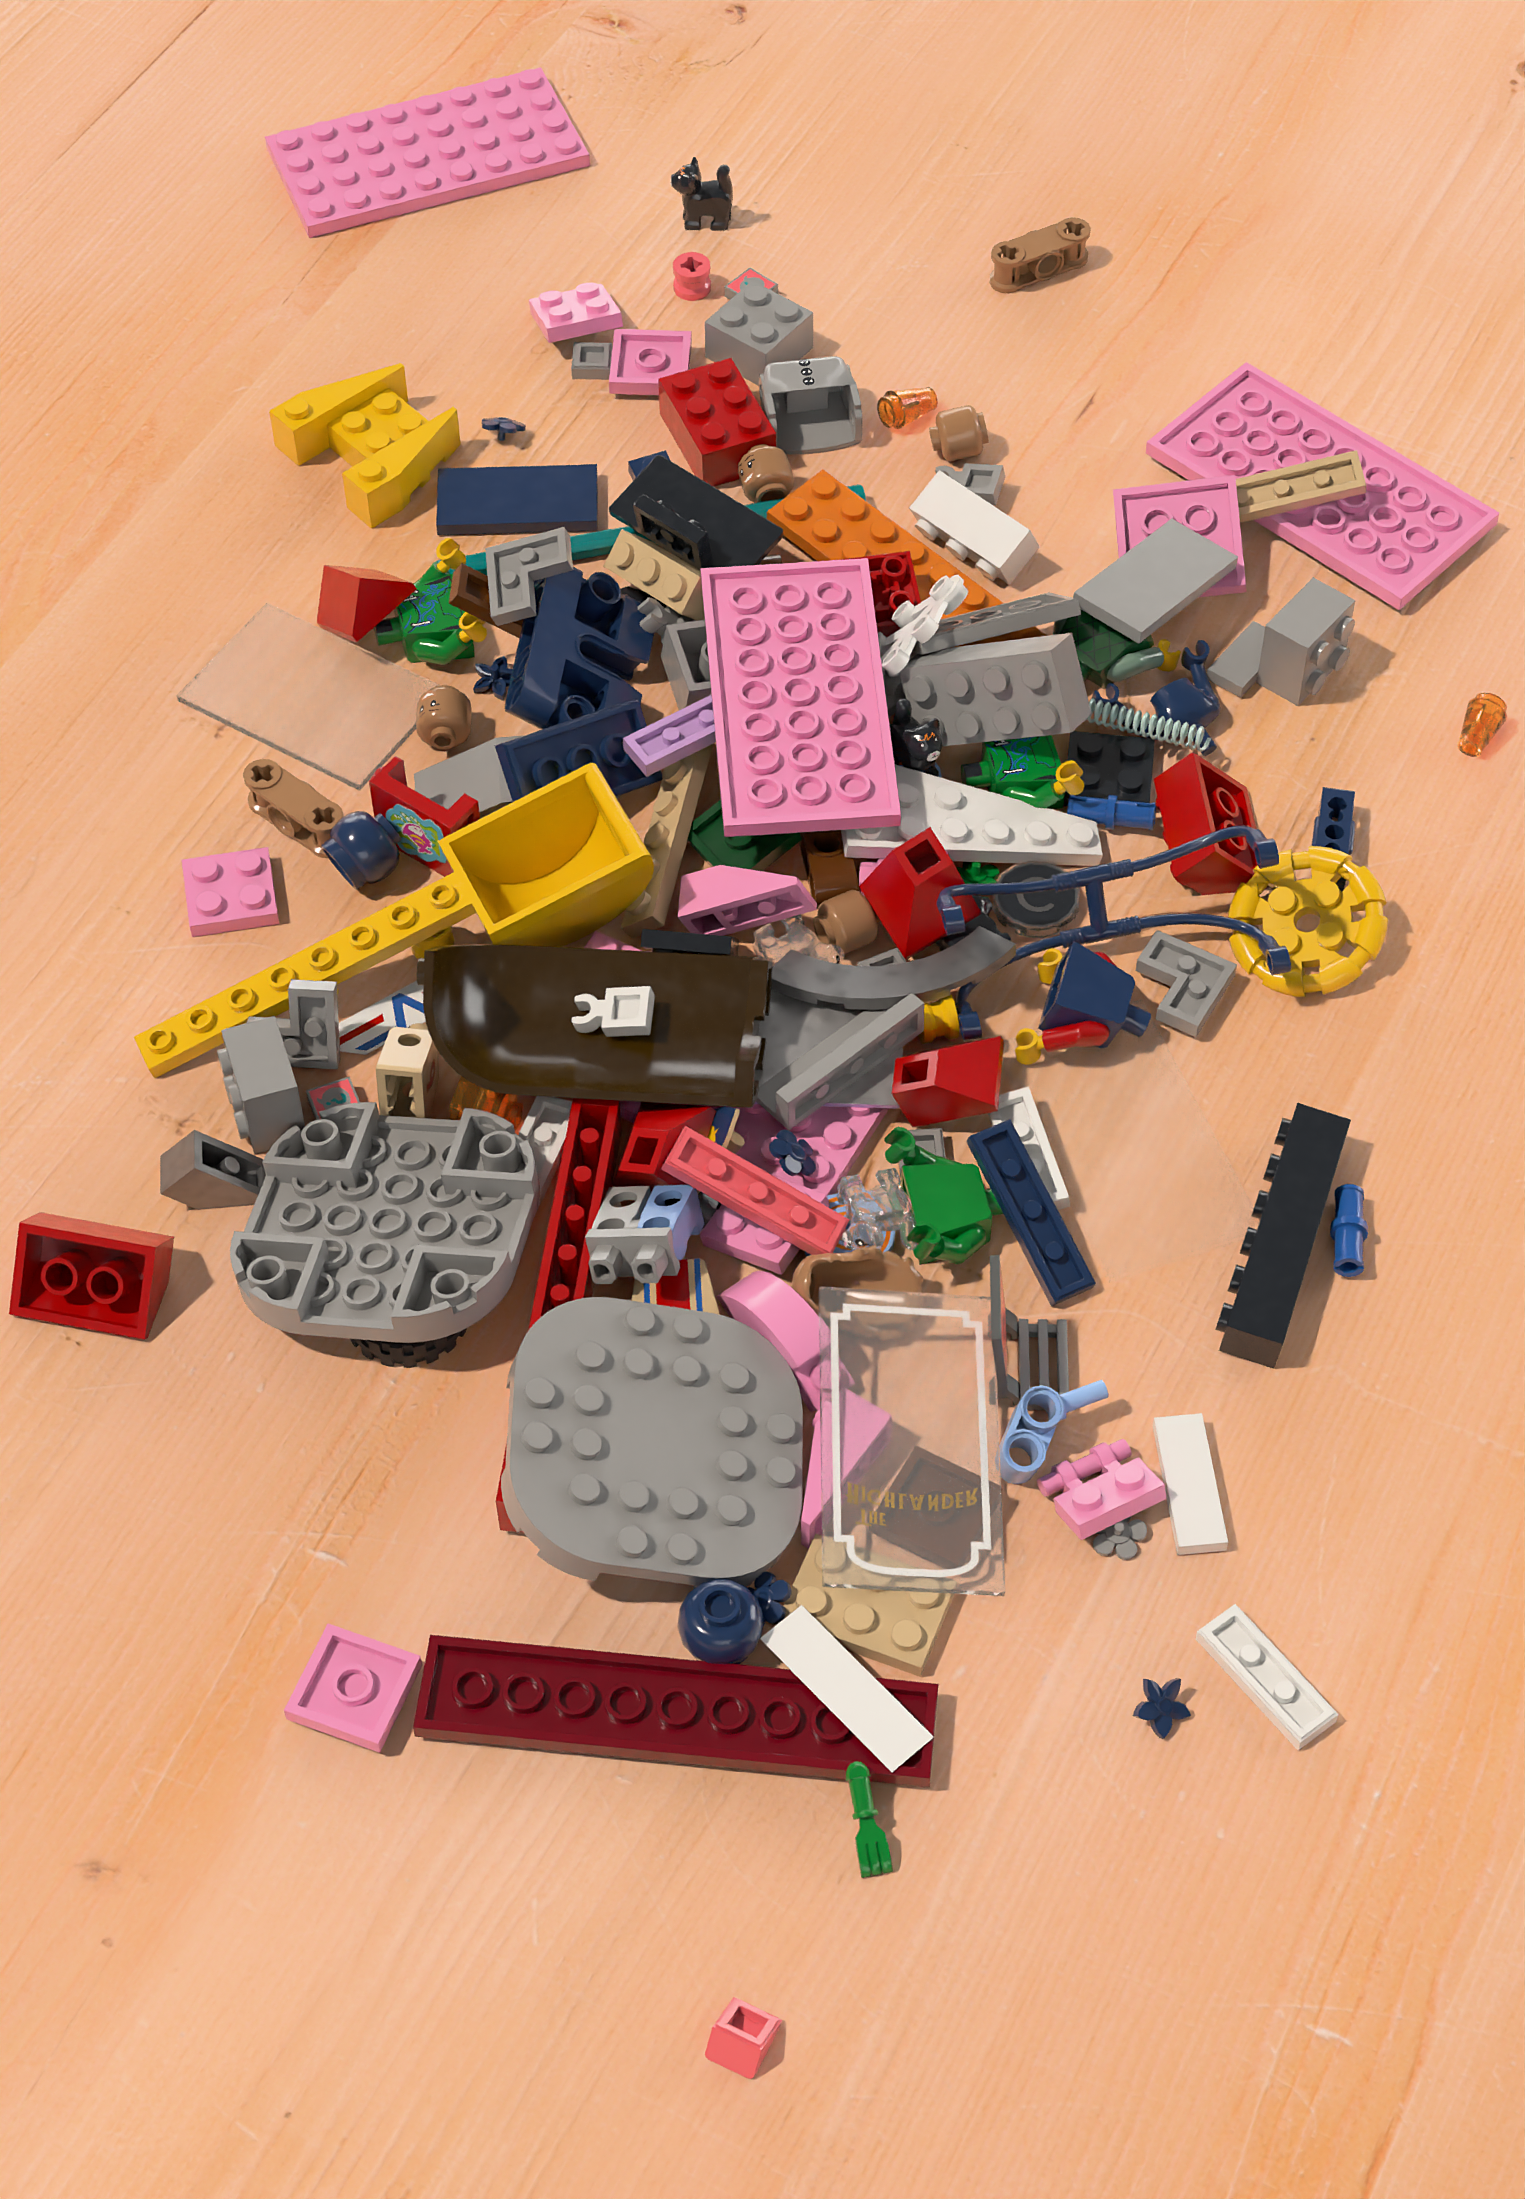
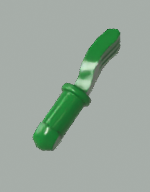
M855 1761L848 1766L845 1775L846 1781L849 1783L854 1808L852 1817L854 1820L859 1819V1830L855 1837L861 1878L871 1876V1874L880 1875L882 1872L884 1874L893 1872L885 1832L876 1825L873 1817L878 1815V1810L874 1806L869 1781L871 1776L869 1769L862 1762Z

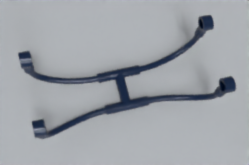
M1249 826L1224 828L1144 859L1132 862L1130 859L1078 869L1052 875L1051 879L1019 883L953 885L944 888L936 902L942 916L946 935L965 932V922L961 906L956 905L952 897L1023 894L1048 890L1059 892L1085 887L1090 925L1061 931L1058 936L1016 949V956L1003 967L1059 946H1062L1064 949L1069 948L1073 941L1084 945L1119 936L1122 937L1123 935L1140 933L1141 929L1188 924L1216 926L1244 933L1259 942V949L1267 960L1272 976L1291 971L1290 957L1285 945L1279 946L1272 936L1267 935L1249 923L1237 919L1191 913L1155 915L1143 918L1135 915L1112 921L1107 919L1103 882L1132 877L1134 872L1170 862L1223 840L1234 837H1246L1247 843L1254 851L1255 859L1260 869L1279 865V854L1275 840L1273 838L1267 839L1261 830ZM970 982L963 985L956 994L955 1006L963 1041L982 1038L978 1014L976 1011L973 1012L970 1004L966 1001L969 993L979 983L973 984Z

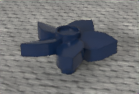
M505 656L497 658L491 666L475 664L476 672L482 678L474 685V693L484 692L492 687L494 696L503 701L513 670L508 668Z
M1180 1678L1166 1682L1162 1689L1155 1681L1143 1679V1691L1147 1701H1142L1136 1706L1133 1716L1142 1720H1150L1152 1730L1161 1739H1164L1170 1732L1172 1719H1183L1191 1716L1186 1705L1174 1701L1180 1691Z

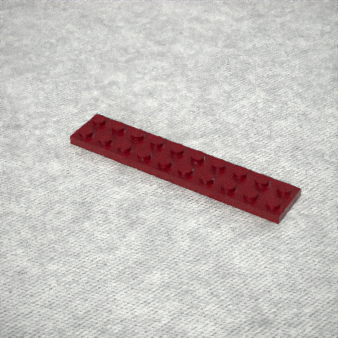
M430 1635L413 1725L415 1737L846 1779L845 1774L848 1766L858 1761L865 1764L869 1769L871 1775L869 1777L870 1782L930 1787L934 1743L933 1738L895 1771L891 1772L790 1669L740 1664H712L698 1660ZM875 1678L934 1737L939 1684Z

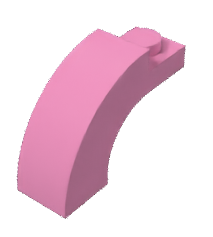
M755 1271L716 1296L729 1318L735 1319L756 1330L776 1347L791 1367L800 1389L801 1398L810 1412L817 1411L825 1401H831L830 1332L814 1310L795 1290L770 1273ZM838 1358L839 1393L841 1389L848 1390L855 1384Z

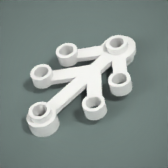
M947 575L943 576L931 588L929 598L917 606H914L910 601H906L898 607L892 616V620L901 629L887 638L881 632H878L882 672L886 670L892 676L898 674L907 665L916 641L918 640L923 644L935 634L942 615H948L953 612L966 598L968 589L963 585L964 579L959 575H954L951 578Z

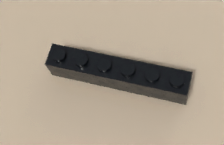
M1297 1103L1292 1120L1282 1118L1274 1144L1283 1146L1280 1156L1271 1153L1263 1180L1271 1182L1269 1192L1259 1190L1251 1217L1260 1219L1257 1229L1247 1228L1239 1253L1248 1256L1245 1267L1236 1264L1228 1288V1292L1236 1294L1233 1305L1223 1304L1215 1329L1224 1333L1219 1351L1274 1369L1286 1337L1351 1119L1301 1103Z

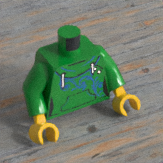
M445 538L438 544L436 555L441 561L439 563L433 562L422 577L413 583L417 589L394 609L395 617L383 619L374 627L378 646L402 641L406 658L412 663L429 662L447 665L454 659L475 657L473 641L482 642L486 638L487 629L483 626L486 622L449 604L453 574H450L448 570L450 568L456 570L462 563L466 564L465 554L459 550L460 545L453 539Z
M1052 735L982 742L981 762L961 765L962 784L975 788L987 787L989 792L1018 799L1035 808H1063L1066 791L1070 795H1078L1084 789V782L1080 778L1083 775V770L1072 760L1061 764Z

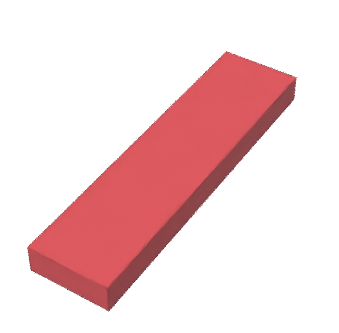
M687 1126L680 1133L661 1168L663 1171L811 1255L833 1253L850 1220Z

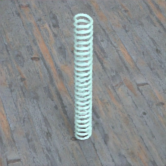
M1094 698L1089 701L1091 713L1093 714L1094 712V719H1091V715L1087 718L1090 723L1104 724L1105 727L1111 725L1113 729L1119 728L1120 731L1127 730L1128 733L1134 732L1136 735L1150 736L1151 739L1158 738L1161 742L1166 740L1167 743L1173 742L1176 746L1181 744L1183 748L1189 746L1191 750L1197 748L1199 752L1205 750L1211 741V738H1207L1204 746L1200 748L1205 731L1203 726L1198 729L1196 734L1197 727L1195 724L1189 729L1187 722L1181 727L1180 720H1177L1173 726L1172 718H1169L1165 724L1164 716L1160 717L1157 723L1156 714L1150 718L1149 713L1146 712L1142 717L1141 710H1138L1134 715L1133 708H1130L1126 714L1125 706L1119 710L1118 705L1115 704L1111 709L1110 702H1107L1103 707L1102 700H1099L1097 704ZM1102 713V720L1099 721L1098 718ZM1110 714V722L1106 723V720ZM1125 719V727H1122L1121 724ZM1133 720V728L1129 729V726ZM1141 721V730L1137 731V728ZM1149 723L1148 733H1145V729L1147 728V725ZM1156 727V735H1153L1152 733ZM1164 728V736L1161 737L1160 734L1162 733ZM1172 730V738L1168 739V736ZM1180 731V740L1176 741V738ZM1188 733V742L1185 744L1184 740ZM1196 735V744L1192 746V741Z

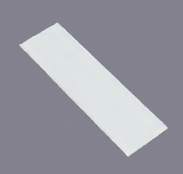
M802 1605L760 1638L891 1772L895 1771L934 1738Z

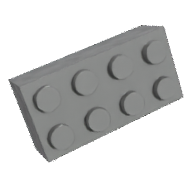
M1072 633L952 647L927 654L918 653L899 672L906 699L910 701L912 707L911 717L916 719L920 725L937 718L940 723L943 746L1072 733L1092 714Z

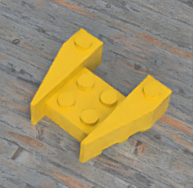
M401 363L300 392L269 410L274 444L295 464L300 466L331 448L352 466L342 473L346 505L352 513L371 529L402 511L411 501L410 495L418 486L422 488L431 479L430 472L440 461L446 462L461 445L458 412L454 406L428 421L407 403L408 393L405 368Z

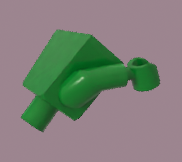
M903 1127L894 1128L884 1138V1141L891 1145L885 1151V1158L892 1164L899 1163L903 1159L905 1164L902 1166L901 1196L911 1231L906 1239L909 1242H914L915 1249L913 1253L918 1259L919 1265L936 1260L962 1264L990 1241L992 1216L1001 1215L1003 1212L991 1189H984L978 1166L962 1164L934 1155L924 1148L915 1145V1138L909 1130Z

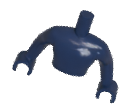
M1199 640L1195 647L1198 656L1193 655L1188 647L1184 648L1181 656L1182 666L1191 671L1194 685L1187 678L1178 679L1159 689L1152 696L1150 702L1155 709L1157 723L1159 718L1164 716L1165 724L1169 718H1172L1173 726L1177 720H1180L1181 727L1187 722L1189 729L1195 724L1197 727L1196 734L1198 729L1203 726L1205 731L1200 743V748H1202L1207 738H1211L1205 727L1219 716L1221 707L1217 695L1212 690L1204 667L1210 648L1204 640ZM1109 683L1106 687L1108 699L1102 698L1097 690L1093 693L1092 698L1095 699L1096 704L1099 700H1102L1103 707L1107 702H1110L1111 709L1115 704L1118 705L1119 710L1124 706L1118 701L1119 689L1113 683ZM1133 720L1129 726V729L1133 728ZM1141 721L1137 728V731L1141 730ZM1149 723L1147 725V728L1145 729V733H1148ZM1156 727L1152 733L1153 735H1156ZM1164 728L1162 733L1160 734L1161 737L1164 736ZM1172 730L1168 736V739L1172 738ZM1180 731L1176 740L1180 739ZM1212 738L1208 747L1201 752L1203 756H1207L1216 750L1217 745Z

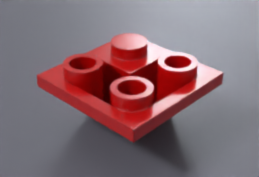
M931 827L893 849L859 887L904 959L908 960L947 936L942 916L936 905L938 896L946 887L965 883L953 861ZM972 895L952 897L955 904L961 906L965 924L981 915V911Z
M1002 1036L896 1058L891 1094L912 1128L997 1112L1004 1040Z
M641 1102L612 1186H649L652 1193L654 1186L688 1185L661 1168L685 1126L706 1138L708 1137L716 1110L705 1106Z

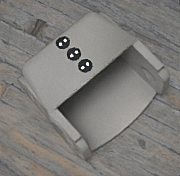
M830 356L775 362L768 364L764 368V373L759 374V394L762 410L776 432V447L783 450L785 454H813L834 451L856 445L862 441V410L857 384L852 377L849 365L845 364L842 358Z

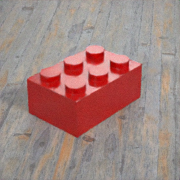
M732 358L658 378L660 415L694 475L711 486L715 487L739 480L738 463L752 447L761 444L776 447V432Z

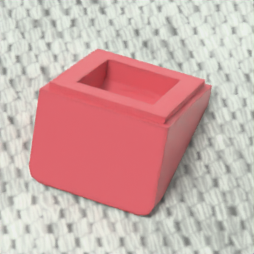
M733 1997L712 2027L705 2057L743 2077L752 2079L759 2070L781 2026L782 2020Z

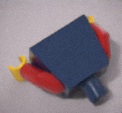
M1073 941L1063 957L1058 949H1048L1043 954L1044 962H1040L1037 965L1039 980L1043 983L1051 984L1038 1029L1043 1032L1042 1035L1038 1036L1032 1029H1021L1016 1035L1018 1047L1014 1051L1019 1063L1029 1065L1038 1061L1041 1056V1049L1043 1048L1047 1052L1076 1047L1107 1048L1120 1029L1140 1038L1148 1027L1151 1013L1130 1004L1135 986V980L1131 975L1118 968L1105 953L1092 952Z

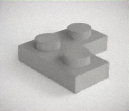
M565 527L485 548L491 618L499 626L537 615L534 581L573 570L570 535Z
M1156 930L1136 963L1137 972L1171 986L1157 1008L1156 1020L1197 1037L1235 977L1237 964L1159 930Z
M291 979L288 987L290 1019L276 1018L291 1067L338 1069L341 1059L337 982ZM248 1017L246 1023L261 1020L267 1017Z

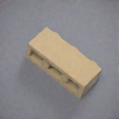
M621 529L604 567L681 615L697 621L705 620L701 571L656 543Z

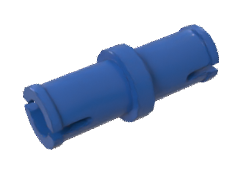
M1070 795L1067 814L1095 821L1097 824L1105 825V829L1114 830L1115 826L1154 830L1156 802L1144 803L1118 800L1117 795H1109L1108 799Z
M1345 1184L1337 1187L1334 1191L1335 1219L1330 1225V1236L1335 1241L1334 1271L1344 1277H1354L1364 1271L1363 1242L1368 1236V1225L1363 1219L1364 1190L1354 1184Z

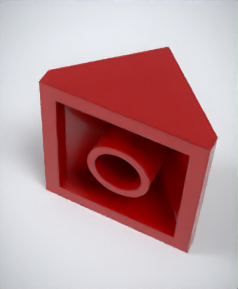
M324 565L317 624L323 630L357 643L417 588L412 582L375 569Z

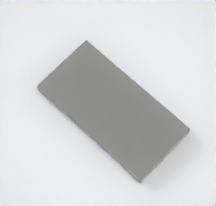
M1170 519L1076 590L1073 598L1079 600L1081 610L1133 641L1140 643L1234 570L1237 565L1238 556L1174 519Z
M1048 592L940 619L939 627L935 634L923 644L917 640L912 651L919 654H927L1081 615L1079 600Z

